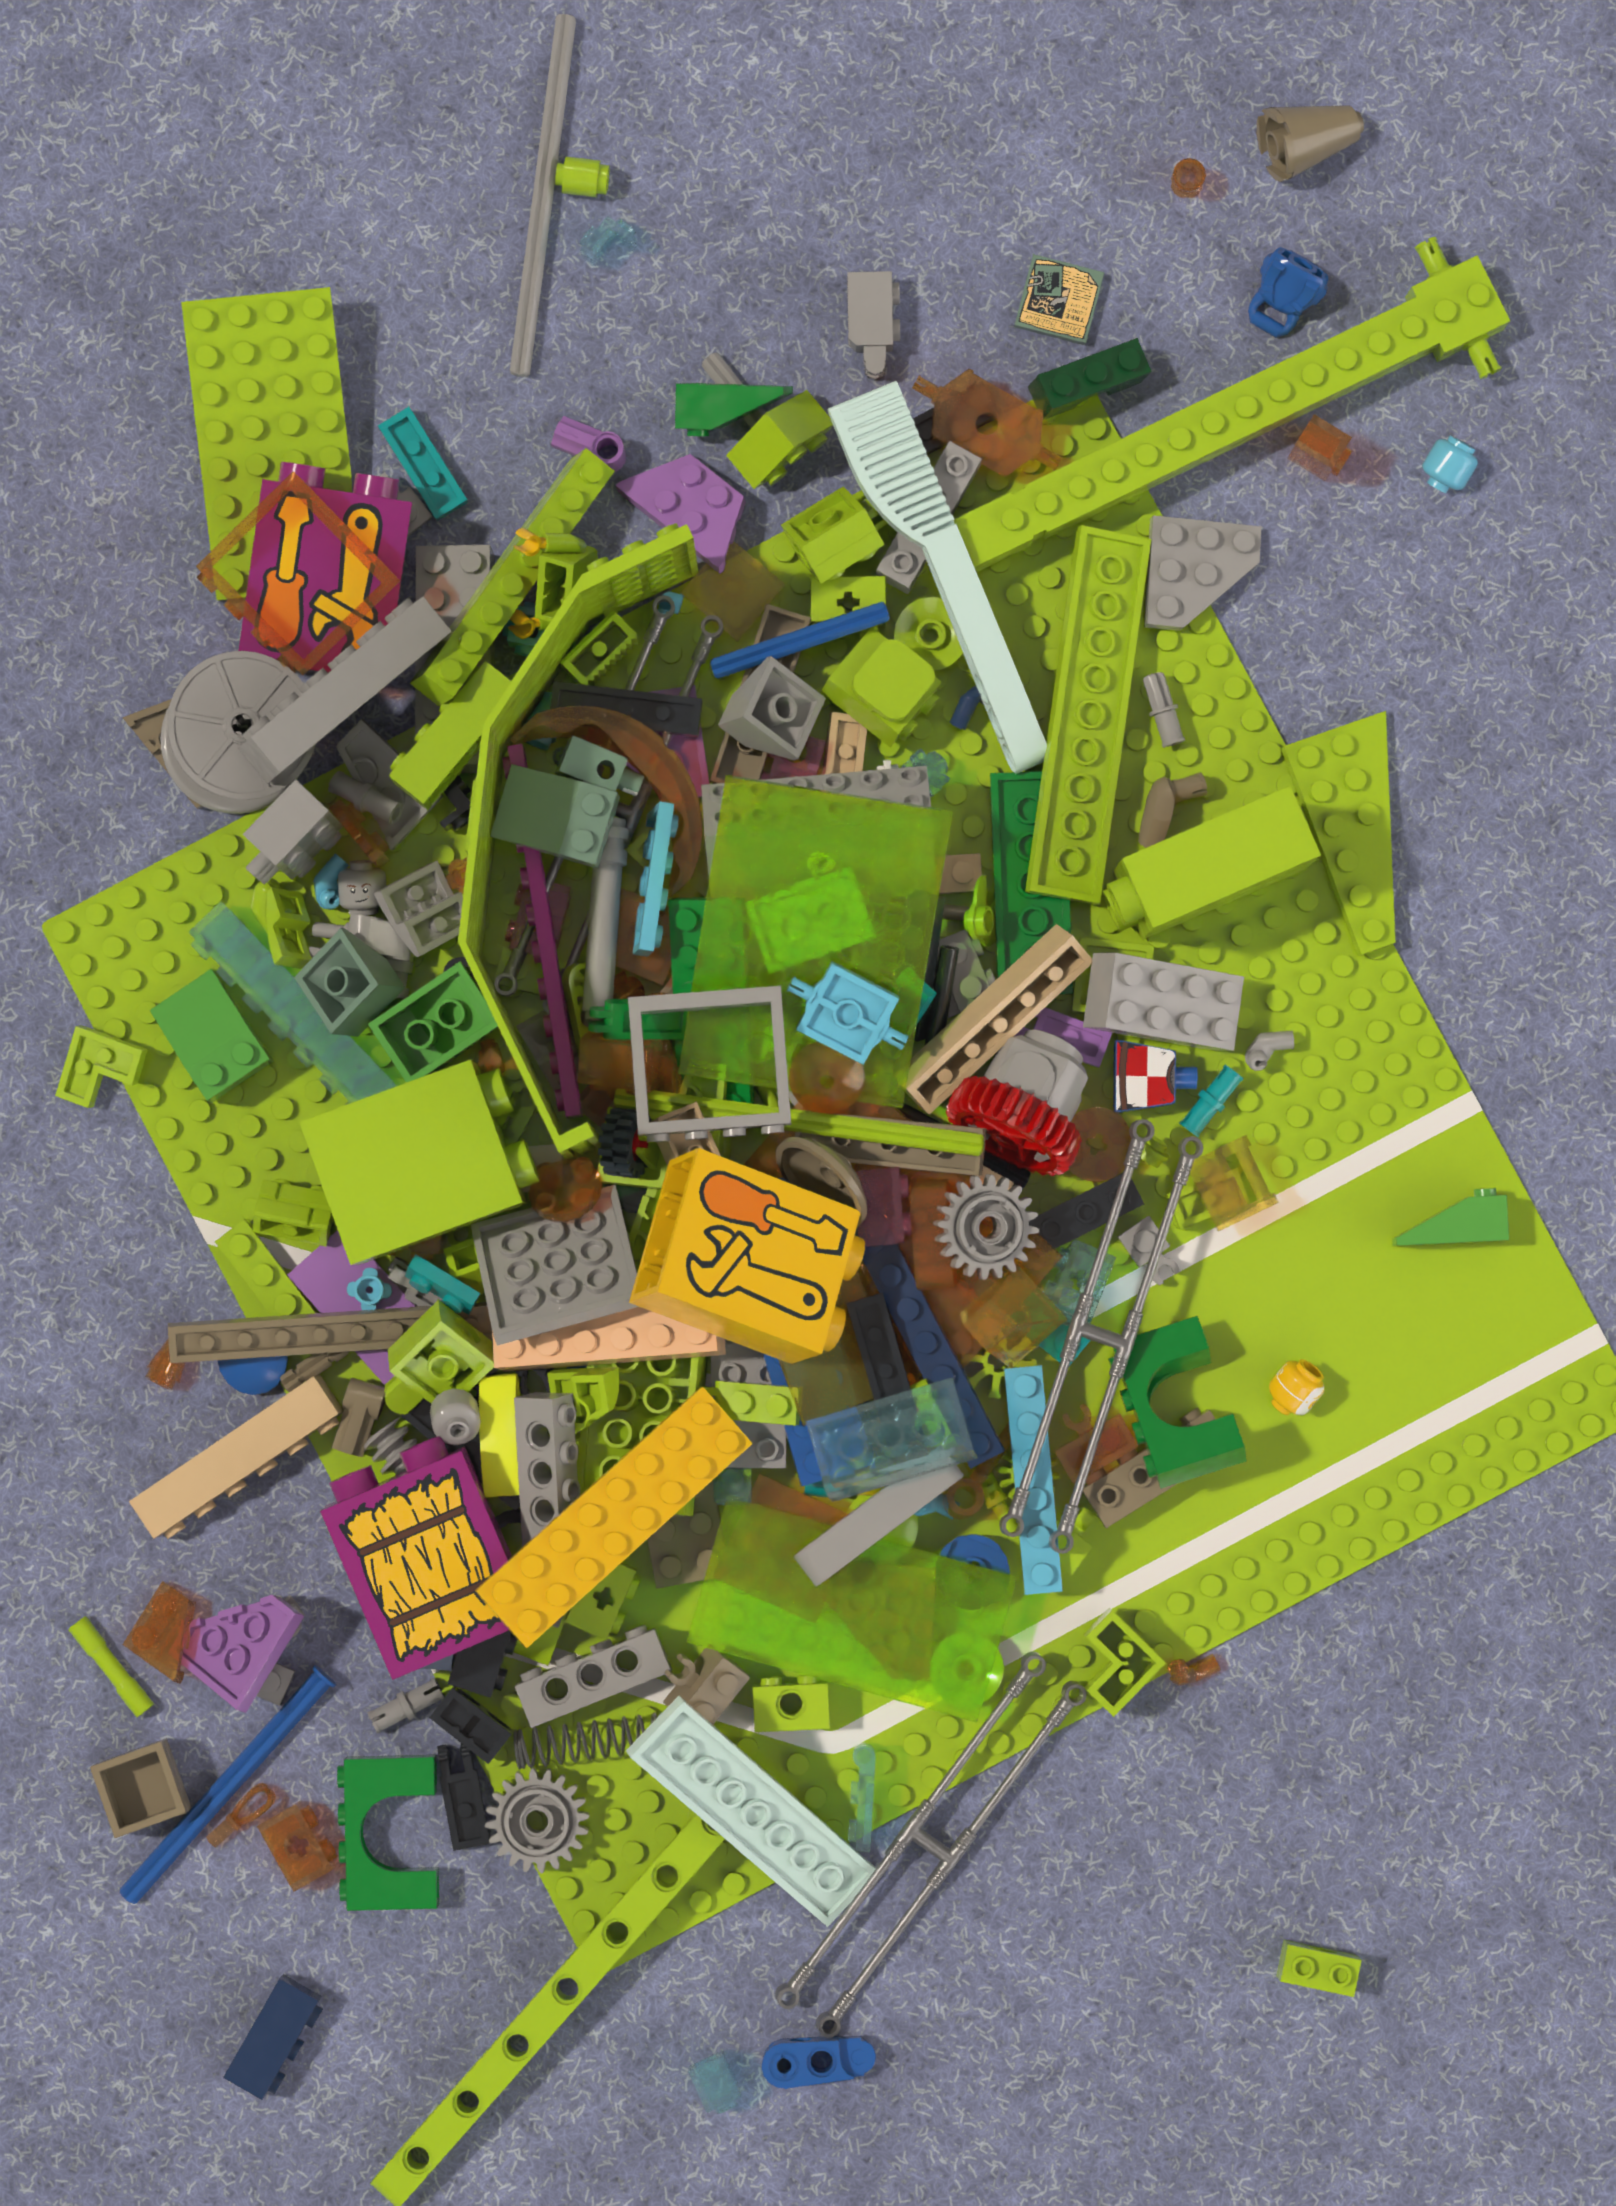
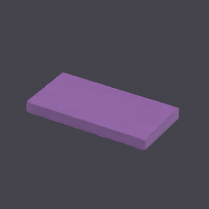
M338 1230L329 1237L326 1247L319 1246L287 1274L320 1313L362 1310L361 1303L355 1297L348 1295L347 1286L350 1282H356L362 1277L363 1271L366 1268L376 1269L378 1277L383 1283H388L392 1287L391 1296L383 1298L377 1303L376 1309L416 1307L412 1302L405 1299V1293L394 1281L388 1278L389 1275L375 1260L361 1265H350ZM368 1286L366 1288V1292L368 1294H371L373 1292V1288L371 1286ZM388 1349L355 1351L384 1385L394 1376L389 1371Z

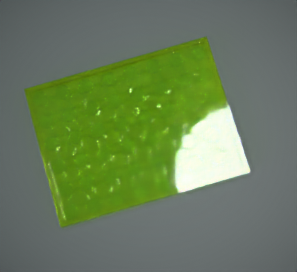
M725 776L691 992L781 986L789 1091L903 1108L953 814L952 810L738 776ZM831 961L898 995L899 1001L890 1015L889 1027L908 1035L903 1049L899 1050V1048L881 1040L880 1043L872 1048L863 1065L797 1031L796 1026L805 1011L806 1000L787 991L792 978L795 976L797 979L814 987L823 978ZM771 1005L688 1011L678 1074L777 1089Z

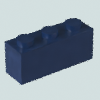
M283 1974L223 2078L263 2100L268 2091L275 2094L286 2075L280 2071L287 2058L294 2061L304 2044V2041L299 2039L305 2025L313 2028L323 2008L317 2005L322 1996Z

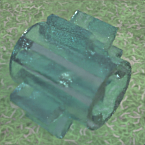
M919 749L902 765V768L927 766L930 797H933L950 781V778L946 775L948 764L936 751L925 754L922 749Z

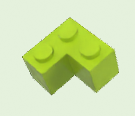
M805 390L766 412L726 456L753 489L766 482L772 486L787 474V470L784 467L788 463L790 465L794 464L808 450L811 453L815 452L828 440L825 434L831 429L833 423L809 391Z
M1110 1607L1084 1633V1636L1110 1660L1084 1688L1114 1717L1166 1662Z

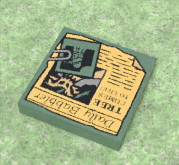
M1033 254L1014 327L1086 346L1104 272Z

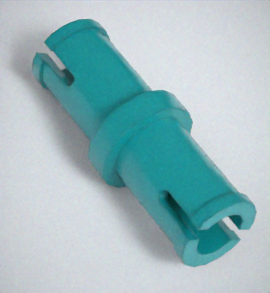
M1225 1064L1206 1091L1202 1089L1199 1092V1100L1179 1123L1196 1137H1199L1217 1111L1221 1113L1224 1110V1102L1244 1078Z

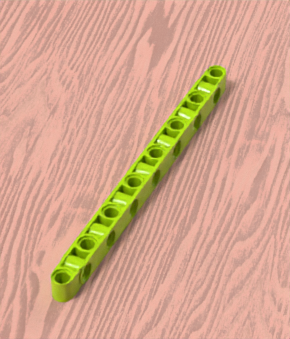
M695 1814L403 2144L370 2184L394 2206H401L721 1845L725 1838ZM664 1865L674 1867L678 1873V1880L673 1883H665L659 1877V1868ZM616 1921L625 1924L628 1929V1936L624 1939H615L609 1933V1924ZM564 1978L573 1979L578 1985V1993L571 1996L564 1994L560 1990L559 1981ZM516 2034L524 2036L529 2044L528 2049L522 2052L516 2051L510 2045V2037ZM472 2091L477 2095L479 2104L472 2108L465 2106L461 2102L460 2093ZM415 2147L425 2149L429 2155V2161L423 2164L417 2163L411 2156V2149Z

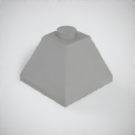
M770 656L759 665L731 696L718 726L745 747L796 760L799 759L826 698Z

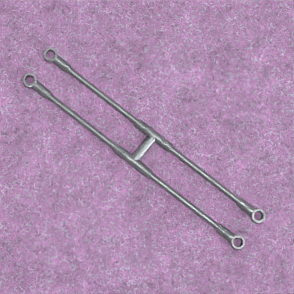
M659 596L653 602L654 613L643 637L645 642L625 690H635L653 644H657L666 620L671 618L675 612L674 601L669 596ZM664 601L671 605L670 611L665 614L657 610L658 604ZM709 615L701 622L702 633L691 657L693 662L678 696H689L702 664H705L715 639L723 633V623L715 615ZM710 621L718 623L719 629L715 633H708L705 630V625ZM608 728L601 744L602 748L610 749L618 728ZM662 734L637 796H633L630 805L618 803L615 816L625 819V828L629 829L628 842L624 843V849L628 848L646 806L645 804L653 789L651 784L672 734ZM598 764L597 773L599 776H602L604 767L603 764ZM555 856L545 879L548 895L561 867L563 858ZM589 911L566 966L561 968V980L565 969L569 965L577 963L588 937ZM528 921L517 947L513 948L503 973L495 979V989L502 996H511L517 990L516 979L527 955L525 950L535 929V926L529 927ZM504 978H509L513 982L511 990L506 992L500 990V981ZM543 1000V1008L549 1014L548 1001Z
M1143 1119L1133 1122L1130 1126L1129 1133L1132 1139L1123 1163L1126 1166L1084 1293L1080 1294L1066 1335V1340L1060 1354V1358H1062L1020 1487H1016L1008 1514L1004 1515L999 1523L1001 1532L1006 1536L1016 1537L1024 1530L1022 1516L1030 1494L1028 1489L1070 1362L1074 1361L1081 1337L1115 1348L1117 1350L1109 1371L1111 1377L1069 1504L1065 1505L1057 1531H1054L1049 1537L1050 1548L1062 1554L1068 1553L1073 1547L1074 1541L1071 1534L1078 1511L1080 1510L1078 1504L1119 1379L1123 1378L1143 1317L1141 1312L1183 1185L1186 1186L1195 1158H1198L1203 1152V1144L1197 1137H1186L1178 1145L1180 1158L1172 1180L1174 1182L1173 1189L1133 1310L1129 1311L1122 1335L1086 1323L1094 1300L1092 1295L1134 1168H1138L1146 1141H1149L1154 1135L1152 1123ZM1139 1124L1147 1127V1135L1144 1138L1139 1137L1136 1133V1128ZM1189 1141L1194 1142L1196 1145V1151L1193 1155H1189L1185 1150V1145ZM1011 1518H1014L1018 1523L1017 1529L1014 1532H1008L1006 1529V1522ZM1059 1535H1064L1067 1539V1544L1062 1549H1058L1055 1544V1540Z
M1030 1651L1022 1657V1668L1006 1688L1007 1692L929 1798L924 1799L918 1806L914 1814L885 1851L886 1856L808 1961L802 1963L789 1982L777 1987L775 1998L778 2004L784 2009L794 2008L799 2002V1992L815 1972L814 1967L891 1863L898 1860L911 1841L940 1860L935 1870L926 1880V1886L848 1991L844 1990L832 2008L818 2016L816 2025L824 2037L831 2038L839 2033L841 2019L854 2001H856V1994L934 1889H939L943 1881L976 1839L977 1831L1054 1727H1059V1724L1062 1723L1074 1706L1081 1705L1085 1701L1087 1693L1079 1682L1069 1681L1063 1685L1062 1697L1046 1718V1724L969 1828H964V1831L961 1832L950 1848L921 1829L931 1813L936 1809L935 1804L1012 1700L1019 1697L1033 1677L1044 1673L1046 1662L1039 1653ZM1032 1659H1039V1664L1035 1669H1028V1663ZM1079 1688V1695L1076 1698L1071 1699L1068 1697L1070 1690ZM785 1992H793V1996L790 2000H781V1997ZM833 2020L834 2026L831 2029L826 2030L822 2028L825 2021Z

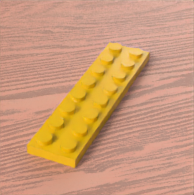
M700 1387L484 1581L475 1592L525 1648H528L753 1443L704 1387Z

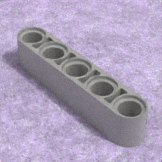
M940 1445L801 1549L793 1557L815 1587H817L956 1483L964 1474L943 1446Z

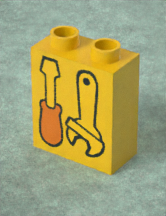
M694 1149L669 1160L629 1303L790 1364L821 1355L823 1351L829 1352L838 1343L845 1326V1310L835 1306L842 1279L848 1281L856 1274L864 1256L865 1241L863 1238L855 1236L860 1212L857 1209L704 1149Z

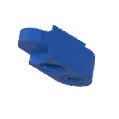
M861 2036L782 2038L773 2041L766 2048L762 2058V2071L764 2077L771 2085L784 2089L851 2080L854 2077L865 2076L864 2073L872 2069L875 2064L876 2053L873 2045L869 2041L862 2039ZM817 2051H826L832 2056V2062L826 2068H817L811 2062L812 2055ZM782 2058L788 2059L791 2062V2068L779 2071L777 2069L778 2061Z

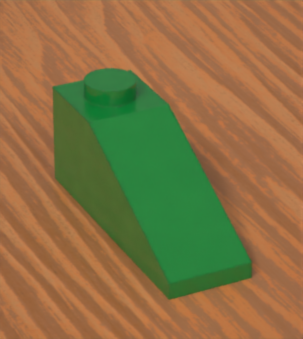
M676 383L675 429H687V436H709V430L721 429L793 394V386Z

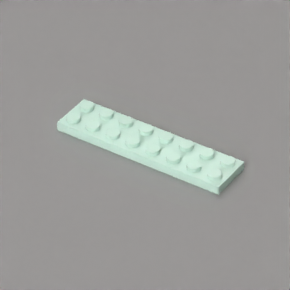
M680 1696L626 1750L630 1758L827 1927L852 1902L876 1869L873 1864Z

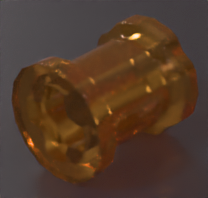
M1187 158L1176 164L1171 176V189L1174 194L1180 198H1193L1200 193L1206 177L1205 168L1202 163L1196 159ZM1191 173L1195 175L1193 183L1188 181L1183 184L1181 182L1183 174L1185 176Z

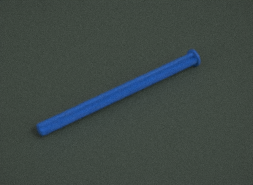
M316 1665L312 1667L314 1672L124 1883L119 1892L126 1901L136 1904L327 1689L330 1686L334 1688L337 1685L321 1668Z

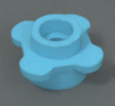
M366 1268L363 1271L362 1277L356 1282L348 1284L347 1293L361 1303L362 1310L376 1309V1304L383 1298L391 1296L392 1287L388 1283H383L378 1277L376 1269ZM368 1286H371L373 1288V1292L371 1294H368L366 1292V1288Z

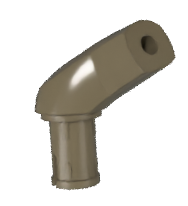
M1201 772L1172 781L1163 776L1153 783L1146 799L1138 841L1142 846L1147 848L1165 840L1177 803L1207 795L1206 781Z

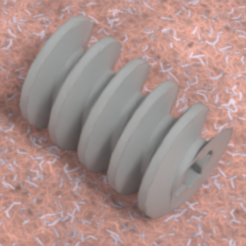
M399 1418L372 1435L363 1446L365 1450L378 1449L372 1458L373 1462L386 1460V1464L380 1471L382 1475L394 1472V1476L405 1472L406 1469L399 1453L415 1446L417 1443L416 1438L403 1440L409 1428L407 1426L395 1428L394 1426Z

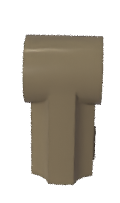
M354 1377L351 1378L343 1399L342 1409L344 1411L332 1448L350 1455L364 1457L366 1450L363 1446L371 1437L375 1420L378 1421L385 1404L384 1387Z

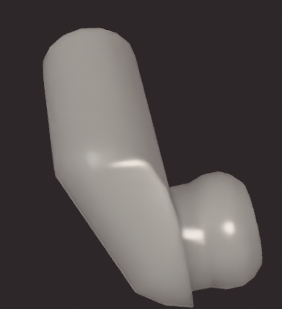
M1293 1031L1258 1034L1246 1050L1245 1062L1254 1071L1263 1070L1275 1050L1294 1049Z

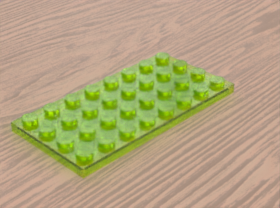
M727 1496L687 1637L688 1643L969 1721H978L1017 1582V1576L881 1538L823 1583L815 1587L793 1556L833 1525Z

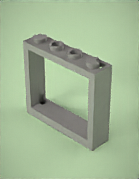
M781 986L628 997L638 1135L647 1136V1143L670 1141L669 1134L685 1133V1140L708 1138V1131L723 1130V1137L745 1136L746 1128L761 1127V1134L784 1132V1126L791 1125ZM771 1005L778 1113L649 1122L642 1014Z

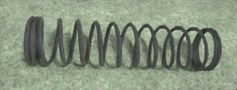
M654 1712L652 1713L651 1724L657 1719V1715ZM640 1714L637 1715L636 1739L640 1736V1727L642 1733L645 1731ZM625 1716L622 1717L621 1752L618 1747L612 1720L610 1718L607 1719L606 1754L597 1721H592L591 1756L582 1723L578 1722L576 1758L567 1725L565 1723L562 1725L561 1759L558 1754L553 1729L549 1725L547 1727L546 1761L537 1728L534 1727L532 1730L531 1763L522 1730L515 1729L513 1736L517 1767L519 1770L521 1768L525 1769L526 1763L530 1768L534 1767L536 1743L541 1761L547 1767L551 1756V1742L558 1763L562 1765L565 1760L566 1740L572 1760L577 1763L580 1758L581 1738L586 1756L592 1761L595 1756L596 1736L603 1758L607 1759L610 1754V1730L615 1750L618 1756L622 1757L625 1751V1729L630 1746L633 1744L627 1718Z

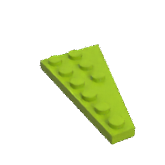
M1386 711L1281 748L1358 957L1396 943Z

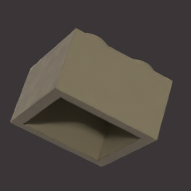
M167 1738L103 1760L90 1767L114 1838L179 1816L191 1809Z

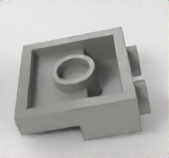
M965 930L939 941L934 984L941 945L959 948L948 1018L960 1014L995 981L991 969L983 970L978 957L984 955L979 940L972 939Z

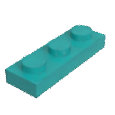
M409 406L378 425L381 433L436 521L468 503L466 496Z

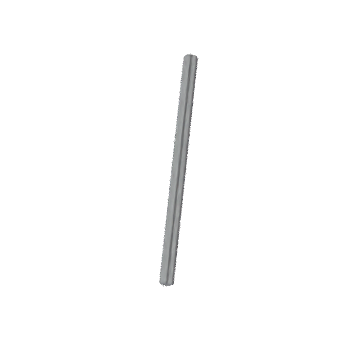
M558 14L555 20L510 364L511 374L518 377H528L531 371L556 168L576 27L575 17L568 14Z

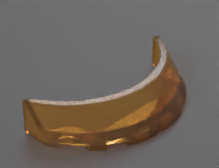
M567 706L535 714L510 739L515 745L542 738L578 737L627 758V762L644 775V778L653 788L661 802L674 804L673 815L678 816V828L675 838H672L673 865L668 887V903V900L674 898L692 879L699 859L702 842L700 803L694 783L682 760L674 750L666 746L664 739L651 728L628 715L614 710L594 706Z

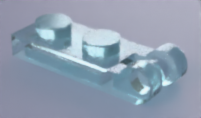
M859 1743L853 1750V1760L859 1767V1782L851 1781L850 1804H857V1818L849 1819L848 1842H855V1852H870L876 1757L874 1748L868 1743Z

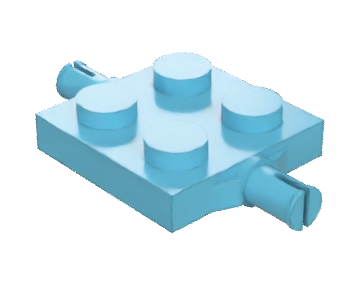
M831 961L823 978L814 987L797 979L795 976L792 978L787 991L806 1000L805 1011L796 1026L797 1031L863 1065L872 1048L880 1043L881 1040L899 1048V1050L903 1049L908 1035L889 1027L890 1015L899 1001L898 995Z

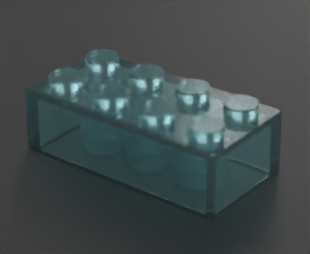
M953 1378L806 1421L824 1488L832 1502L978 1458L958 1388Z

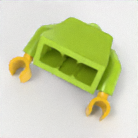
M525 528L518 529L515 532L519 537L526 539L523 545L513 546L516 550L530 557L535 556L540 549L543 551L539 555L535 616L529 618L524 612L517 609L510 618L515 625L509 626L508 629L517 637L526 639L533 633L535 628H538L540 631L545 630L580 576L588 572L587 565L598 560L597 550L594 547L587 546L583 539L567 533H544L542 537H538Z

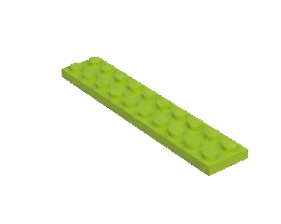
M1085 525L1077 527L1048 727L1047 749L1044 756L1025 892L1093 905L1100 904L1151 539Z

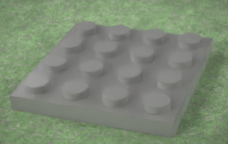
M616 1184L470 1224L493 1336L497 1346L639 1307L629 1303L637 1270Z

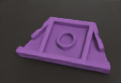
M689 454L622 480L616 485L617 491L660 527L664 528L674 523H677L679 527L687 524L694 537L696 555L719 574L724 571L728 548L730 544H733L737 532L736 524L741 519L746 502L744 496Z

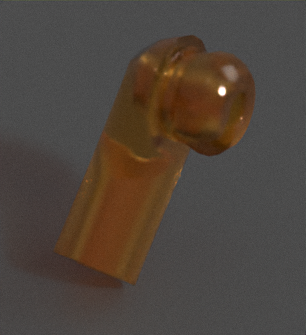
M1212 1653L1188 1666L1183 1659L1174 1660L1168 1665L1167 1671L1171 1675V1682L1177 1686L1199 1682L1221 1671V1668Z

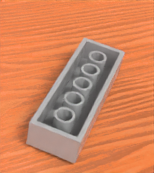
M416 546V601L423 596L446 625L450 627L495 565V555L491 546ZM495 640L478 662L477 666L479 668L485 660L495 668ZM437 644L415 662V675ZM416 688L415 736L426 723L432 725L441 714L438 711L440 706H437ZM480 749L460 773H477Z
M423 596L414 603L407 598L384 618L388 625L384 626L379 621L356 641L360 648L356 650L351 644L328 664L331 669L329 673L322 668L299 688L303 693L300 697L294 691L270 711L274 716L272 720H269L265 715L242 734L246 741L238 749L266 783L274 779L452 632Z

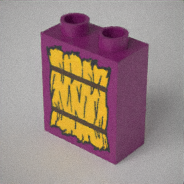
M440 1436L400 1452L399 1455L406 1471L378 1483L371 1465L330 1482L329 1485L336 1501L326 1505L320 1511L392 1680L509 1630L475 1590L506 1563L512 1555L487 1497L484 1496L483 1487L466 1447L464 1446L448 1453Z

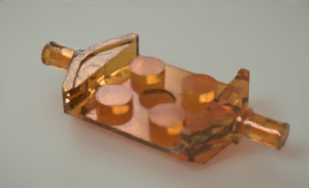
M967 369L944 387L941 385L938 387L921 377V375L918 376L912 390L914 389L932 399L931 403L934 406L931 435L946 444L951 441L980 457L982 465L1005 478L1028 461L1034 462L1035 459L1053 469V471L1057 469L1063 457L1042 447L1043 444L1040 443L1043 411L1038 408L1036 410L977 376L971 369ZM986 414L992 416L997 423L996 431L990 435L981 434L976 428V420L979 416Z

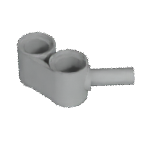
M350 914V920L345 925L315 922L312 927L313 936L330 939L340 928H345L384 958L411 963L414 961V954L401 940L388 920L383 921L384 919Z

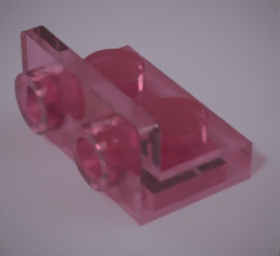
M899 1167L855 1171L867 1200L866 1219L858 1226L859 1237L864 1239L865 1247L905 1244L904 1235H912L910 1212L903 1213L902 1198L909 1197L908 1175H900Z

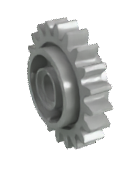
M986 1174L982 1184L978 1176L972 1175L970 1176V1188L964 1182L958 1181L956 1186L959 1195L946 1192L944 1195L950 1202L949 1207L940 1205L936 1208L945 1215L943 1220L933 1222V1225L944 1229L942 1234L934 1238L938 1242H947V1246L940 1252L941 1256L948 1257L954 1255L950 1264L952 1268L957 1269L965 1263L963 1268L964 1275L971 1277L977 1269L978 1278L983 1280L987 1279L989 1270H991L995 1278H1002L1003 1266L1008 1271L1015 1272V1258L1025 1262L1028 1260L1026 1254L1022 1251L1023 1247L1035 1248L1036 1246L1034 1242L1027 1238L1028 1234L1039 1232L1038 1228L1029 1226V1221L1036 1218L1038 1213L1025 1210L1031 1204L1032 1199L1029 1197L1018 1199L1022 1187L1015 1185L1008 1190L1009 1179L1001 1177L996 1184L994 1175ZM989 1216L993 1222V1230L988 1236L983 1237L979 1231V1225L985 1217Z
M535 1767L531 1768L529 1779H525L524 1775L517 1771L515 1773L517 1784L513 1785L510 1781L503 1780L502 1785L506 1794L494 1791L492 1797L499 1802V1806L491 1805L486 1809L488 1813L496 1816V1819L490 1820L485 1824L486 1828L497 1830V1833L490 1837L489 1842H502L503 1845L500 1847L497 1855L502 1856L510 1852L512 1856L509 1866L512 1867L519 1859H522L524 1872L529 1870L532 1862L537 1864L540 1873L544 1872L546 1861H549L553 1868L559 1869L560 1862L558 1856L561 1855L564 1859L571 1861L573 1856L569 1847L581 1849L583 1846L582 1842L576 1838V1835H586L589 1831L588 1828L579 1824V1821H584L590 1817L588 1812L578 1811V1807L586 1802V1798L574 1799L572 1797L578 1785L574 1784L567 1789L564 1788L565 1774H562L557 1781H552V1771L550 1768L546 1770L543 1778L538 1777ZM539 1810L545 1813L548 1818V1825L541 1830L531 1828L527 1822V1816L530 1812Z

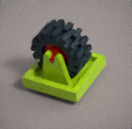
M608 1107L605 1123H602L601 1126L603 1135H599L598 1141L601 1142V1147L598 1148L600 1159L596 1181L603 1184L661 1190L668 1166L657 1142L647 1143V1136L638 1135L637 1112L635 1109ZM649 1111V1122L668 1113Z

